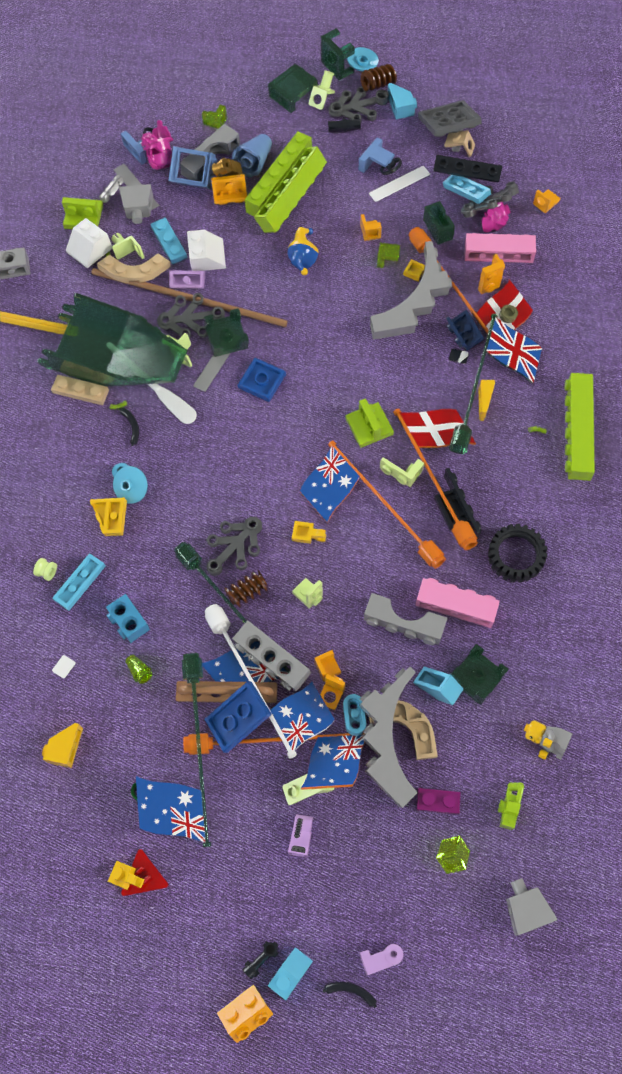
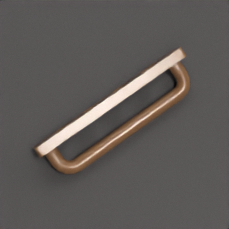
M177 681L176 701L223 703L246 682ZM255 682L266 703H277L276 682ZM192 694H201L199 697L192 696ZM211 694H222V695H221L220 697L215 698V697H213Z

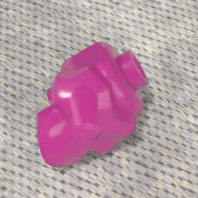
M497 202L498 206L496 208L488 209L484 212L485 217L482 218V229L484 232L488 233L493 229L498 231L506 225V222L509 220L508 214L511 213L508 204L504 205L503 202Z

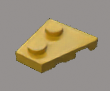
M125 498L90 499V504L93 506L102 533L105 536H122L124 533L127 500Z

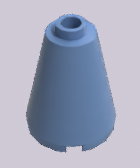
M260 134L234 150L232 160L241 163L242 172L245 176H257L262 171L272 146L270 137L266 134Z

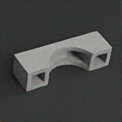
M223 124L194 150L230 155L240 146L239 133ZM190 154L180 163L182 175L189 180L201 181L206 156Z
M371 593L364 613V621H367V624L375 627L378 625L385 627L387 631L392 633H403L404 636L410 639H421L428 645H439L447 621V617L428 612L418 620H404L393 611L391 599Z

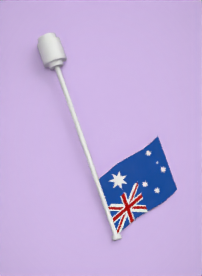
M217 604L207 607L205 619L211 630L215 634L224 635L248 680L253 683L263 699L227 634L231 623L224 610ZM312 681L303 690L283 699L271 710L269 709L272 714L269 718L284 743L289 758L297 755L295 750L301 744L325 731L335 720Z

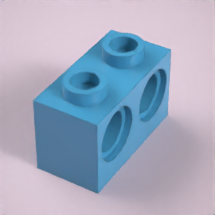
M126 594L106 607L109 612L106 616L112 624L117 623L120 627L117 631L123 640L127 638L132 643L150 630L148 624ZM120 609H125L124 614L117 615ZM136 624L135 629L127 630L129 625Z

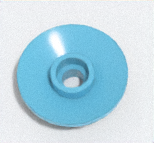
M364 47L352 49L347 56L349 65L358 71L375 68L379 61L374 51Z
M126 466L116 473L113 480V489L118 498H125L128 504H133L141 501L147 492V479L140 469L134 466Z

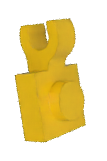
M295 521L291 539L294 542L311 544L312 539L325 542L326 530L314 529V523Z
M116 861L107 882L128 890L130 884L141 888L144 879L134 875L136 868Z

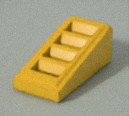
M495 380L480 381L478 388L480 421H484Z

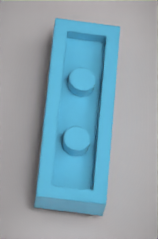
M451 175L443 182L445 189L477 204L482 203L491 195L490 188L462 176Z
M166 217L150 224L172 265L187 259V254Z
M89 553L52 599L69 611L106 567L105 564Z

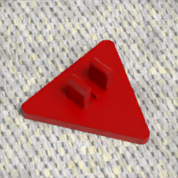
M139 849L131 867L136 868L134 875L144 879L141 888L132 884L129 885L128 890L123 888L121 891L122 896L168 887V882L144 851Z

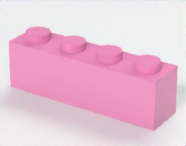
M466 233L464 244L465 261L492 262L493 255L498 254L499 258L504 262L533 263L536 255V235Z
M423 578L415 606L492 628L500 601L491 595L482 596L470 589L462 590L453 584L445 585L438 583L433 578Z

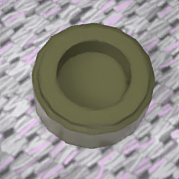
M512 305L503 306L499 313L500 319L506 323L514 322L518 315L517 309Z

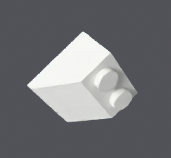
M85 218L73 228L66 252L86 268H89L112 249V244L106 232Z
M206 230L187 231L192 271L226 268L223 238Z

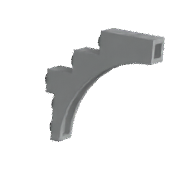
M432 241L425 242L424 274L414 292L397 307L370 317L373 340L414 333L416 326H418L417 316L431 314L433 307H435L434 297L448 295L449 289L452 287L451 277H448L447 271H441L440 262L437 263L436 259L438 257L437 248L433 246Z
M411 667L407 670L402 668L395 675L397 680L392 685L388 682L380 690L383 693L382 695L376 690L372 693L368 690L360 698L362 703L359 705L376 723L375 725L371 723L364 729L363 733L365 735L362 739L379 756L378 758L373 756L366 763L368 768L365 772L399 808H403L417 794V791L406 779L398 763L392 734L393 717L398 699L405 685L416 673Z

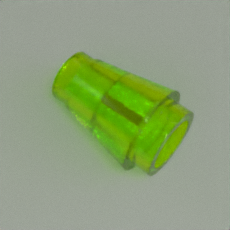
M134 654L126 658L125 663L135 682L144 684L150 680L152 672L149 666Z

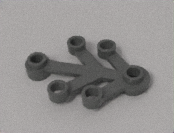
M360 86L351 100V92L344 90L339 101L330 104L328 112L332 117L343 116L351 120L360 119V121L361 115L358 113L366 115L369 121L376 120L377 112L373 109L364 108V106L376 103L385 105L388 101V92L386 90H378L376 97L360 100L366 96V91ZM349 110H353V111H356V112H358V113L353 114V113L349 112Z
M514 181L506 184L505 189L489 195L480 204L470 200L469 203L463 206L461 213L465 218L475 216L478 210L496 208L498 206L497 202L509 201L512 199V196L519 193L518 185ZM486 186L487 188H490L491 194H493V187Z
M195 293L193 301L182 315L175 316L179 309L186 305L185 297L179 295L176 297V303L169 312H163L158 316L157 324L161 329H171L180 336L187 332L190 339V331L186 328L182 329L176 324L184 323L198 333L200 338H206L208 336V329L205 326H199L194 321L212 318L215 322H222L225 319V311L221 307H214L212 311L193 313L198 305H201L204 301L202 294ZM200 297L201 300L196 301L195 298ZM180 299L184 300L181 304L178 303ZM220 311L221 314L215 315V312ZM168 318L169 321L164 323L163 319ZM205 330L206 333L200 334V331Z
M249 517L244 523L231 524L228 521H223L220 524V530L224 534H228L231 531H242L238 536L217 537L211 534L207 537V543L210 547L230 544L216 559H212L207 563V571L211 576L221 574L223 570L222 564L236 549V568L241 571L247 568L244 541L249 535L251 544L248 547L249 554L252 557L260 554L257 534L262 530V522L257 517ZM255 523V527L252 528L249 526L250 524ZM228 525L229 528L224 530L223 526ZM216 539V542L210 543V540ZM257 548L258 550L257 552L253 553L251 552V549ZM239 562L245 563L243 566H238ZM212 564H217V565H218V566H217L216 568H214V569L211 568V565H212Z

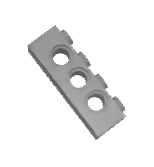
M24 247L0 251V280L31 274L29 257Z
M248 620L232 638L236 643L235 648L242 654L246 651L251 656L249 659L257 666L262 664L266 668L265 672L273 679L278 677L281 680L280 684L288 691L293 689L297 692L311 674L310 669ZM253 642H260L259 648L255 650L250 648ZM273 653L276 655L272 662L266 661L268 654ZM284 666L291 667V671L288 674L281 673V669Z

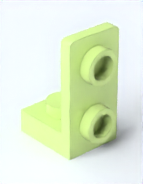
M385 458L380 460V468L385 474L392 475L400 484L409 487L413 485L424 467V462L419 459L414 464L411 463L406 471Z
M305 578L292 591V594L310 609L313 605L319 604L323 598L322 582L319 580L313 585Z
M307 774L282 786L288 805H293L317 793H328L335 789L301 790Z

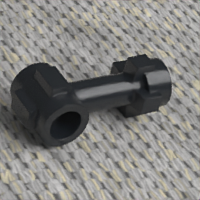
M266 941L263 944L264 951L252 963L247 961L244 964L245 967L242 970L251 980L260 974L258 969L269 957L275 958L278 955L279 945L275 941L273 943Z

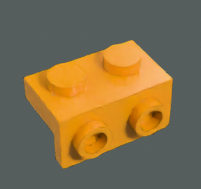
M245 174L211 178L214 204L225 205L229 202L242 203L247 197Z
M498 254L493 255L490 266L482 268L478 286L480 294L490 293L500 288L505 264Z
M253 984L217 1012L228 1034L238 1043L246 1039L257 1027L265 1024L273 1015V1012Z

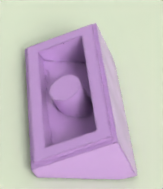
M169 271L170 288L204 289L205 271Z

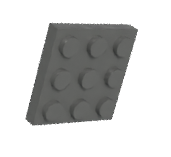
M464 100L418 112L420 121L435 137H442L451 132L457 133L462 129L475 128L476 125L482 124L481 117Z

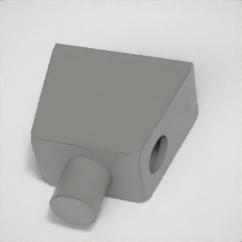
M151 184L119 187L126 218L132 219V222L135 224L142 223V218L149 217L151 214L153 202Z
M523 878L511 882L516 896L506 899L515 936L557 921L555 914L538 887L527 890Z

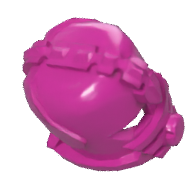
M161 120L157 121V127L152 130V134L150 132L143 134L141 143L145 147L143 150H146L150 166L156 170L170 167L172 158L169 142L173 141V138L167 126L162 125Z

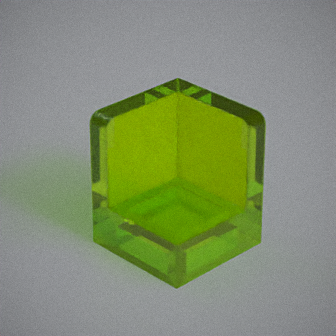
M219 105L216 112L203 111V124L217 129L220 128L227 119L226 106Z
M380 243L377 267L384 268L385 260L398 261L400 245Z
M461 836L444 839L441 841L437 860L446 874L466 870L470 850Z

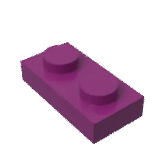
M418 788L417 811L459 815L461 792Z

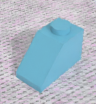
M389 83L387 90L388 99L395 119L414 116L417 101L416 98H413L411 91Z
M423 667L413 682L437 700L450 705L455 703L463 691L462 686L452 675L428 667Z
M295 947L268 984V987L284 1000H287L313 961Z

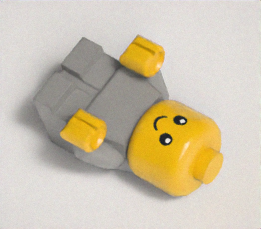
M535 720L531 721L530 724H526L524 728L526 732L525 738L536 744L540 743V746L543 747L538 757L546 759L548 753L552 752L556 755V758L562 759L572 733L562 728L546 727Z

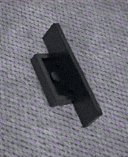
M436 155L433 171L498 183L500 181L502 165Z
M446 468L444 478L450 490L443 493L458 520L469 522L477 539H479L482 531L481 525L478 521H475L473 509L465 501V493L457 484L456 474L452 473L450 468ZM437 494L434 499L450 531L456 522L441 495Z

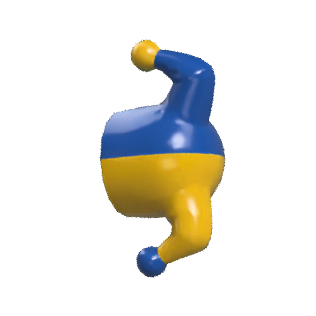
M299 227L295 233L294 241L288 247V257L292 265L298 268L301 274L305 276L308 274L307 269L315 263L319 252L318 248L306 238V234H313V229Z

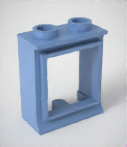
M173 146L168 181L211 189V178L215 177L212 164L217 163L216 155L212 152ZM181 153L206 156L202 182L177 178Z

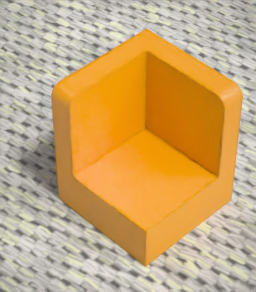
M361 214L360 226L364 241L381 238V223L377 222V220L366 222L365 215Z
M333 650L314 658L315 666L323 682L325 681L326 674L330 676L341 674V670L334 658Z

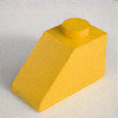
M74 723L51 737L48 744H45L43 748V760L50 764L72 768L83 728L79 724Z

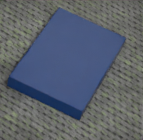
M247 681L204 720L223 753H228L272 714L253 683Z

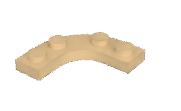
M156 254L147 262L136 266L125 265L111 255H108L97 263V267L117 281L129 283V281L139 280L141 283L159 276L171 267L169 260L160 254Z
M398 700L393 722L404 725L411 732L416 760L437 758L435 736L427 717L411 704ZM369 717V722H370V724H371V723H372V724H376V723Z

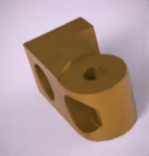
M222 158L219 162L212 164V170L217 177L243 174L241 163L231 159Z

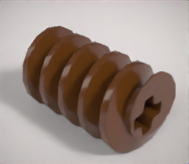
M386 64L364 70L360 81L363 89L367 92L368 90L372 91L388 86L389 83L396 84L397 74L391 64Z
M258 569V575L251 572V579L248 576H244V582L237 580L238 587L233 583L230 584L231 591L226 587L224 588L232 605L235 604L240 608L241 600L247 604L248 596L252 600L255 599V592L261 596L260 589L268 592L267 583Z

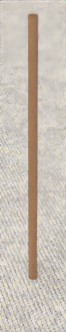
M92 269V275L117 281L99 269ZM137 280L125 283L172 297L182 295L187 301H193L192 294L148 282L140 283ZM196 297L195 300L200 301L201 298ZM203 298L202 305L221 307L227 312L286 327L288 323L287 320Z

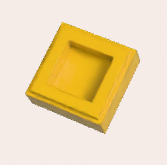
M411 259L403 275L419 282L424 274L425 265Z

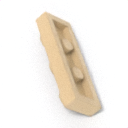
M57 374L51 391L54 394L103 405L109 389L106 386Z

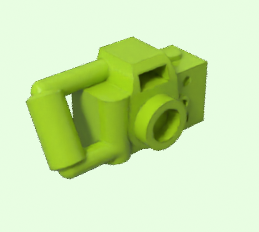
M510 782L505 799L500 800L498 812L502 815L500 823L502 828L509 830L515 828L524 790V784L521 782ZM512 791H518L517 795L512 794Z

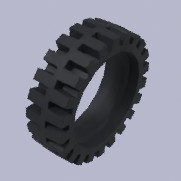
M510 524L507 528L505 526L502 527L493 536L488 549L489 564H492L491 568L493 571L496 570V574L498 576L502 575L506 581L507 579H511L510 582L518 580V583L524 580L529 581L542 570L547 558V546H545L544 538L541 539V534L539 532L536 534L534 528L530 530L527 525L521 527V524H516L515 526ZM510 537H519L527 540L535 548V562L532 566L522 570L508 567L499 557L498 550L500 544Z

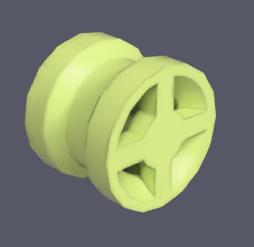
M40 558L35 564L33 574L37 577L42 576L45 580L50 581L56 573L57 564L54 562L49 563L46 559Z

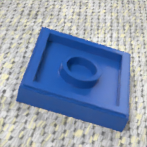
M254 358L237 386L247 393L270 402L286 376V371Z

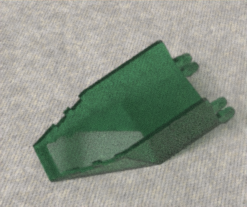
M75 293L73 296L75 305L63 304L62 306L65 312L73 315L70 316L64 313H59L58 315L59 319L69 324L56 352L43 349L41 353L47 356L48 360L39 358L37 361L47 369L106 387L175 383L187 354V349L171 337H167L159 328L152 326L143 316Z

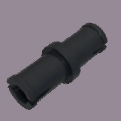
M346 118L340 121H328L329 132L361 130L360 119L346 120Z

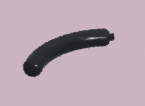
M119 408L120 414L125 416L130 422L132 428L130 443L131 446H134L139 439L137 420L129 410Z
M334 982L325 985V989H323V992L327 994L339 991L350 992L361 997L370 1007H377L376 999L367 990L354 983Z

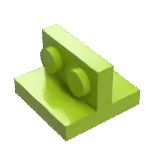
M63 197L62 205L65 211L64 229L73 230L85 218L98 227L103 209V202L101 200Z
M366 398L359 401V410L345 415V419L360 448L394 435V430L379 402L369 404Z

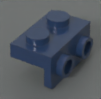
M467 309L453 319L449 316L446 318L449 323L446 326L451 334L455 333L457 336L455 341L460 348L463 346L468 351L485 340Z

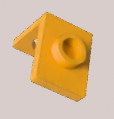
M549 189L544 193L537 190L533 205L546 214L561 198Z
M326 674L325 685L320 695L328 708L336 710L345 690V682L337 676ZM327 692H333L336 695V699L334 702L328 703L325 701L324 695Z

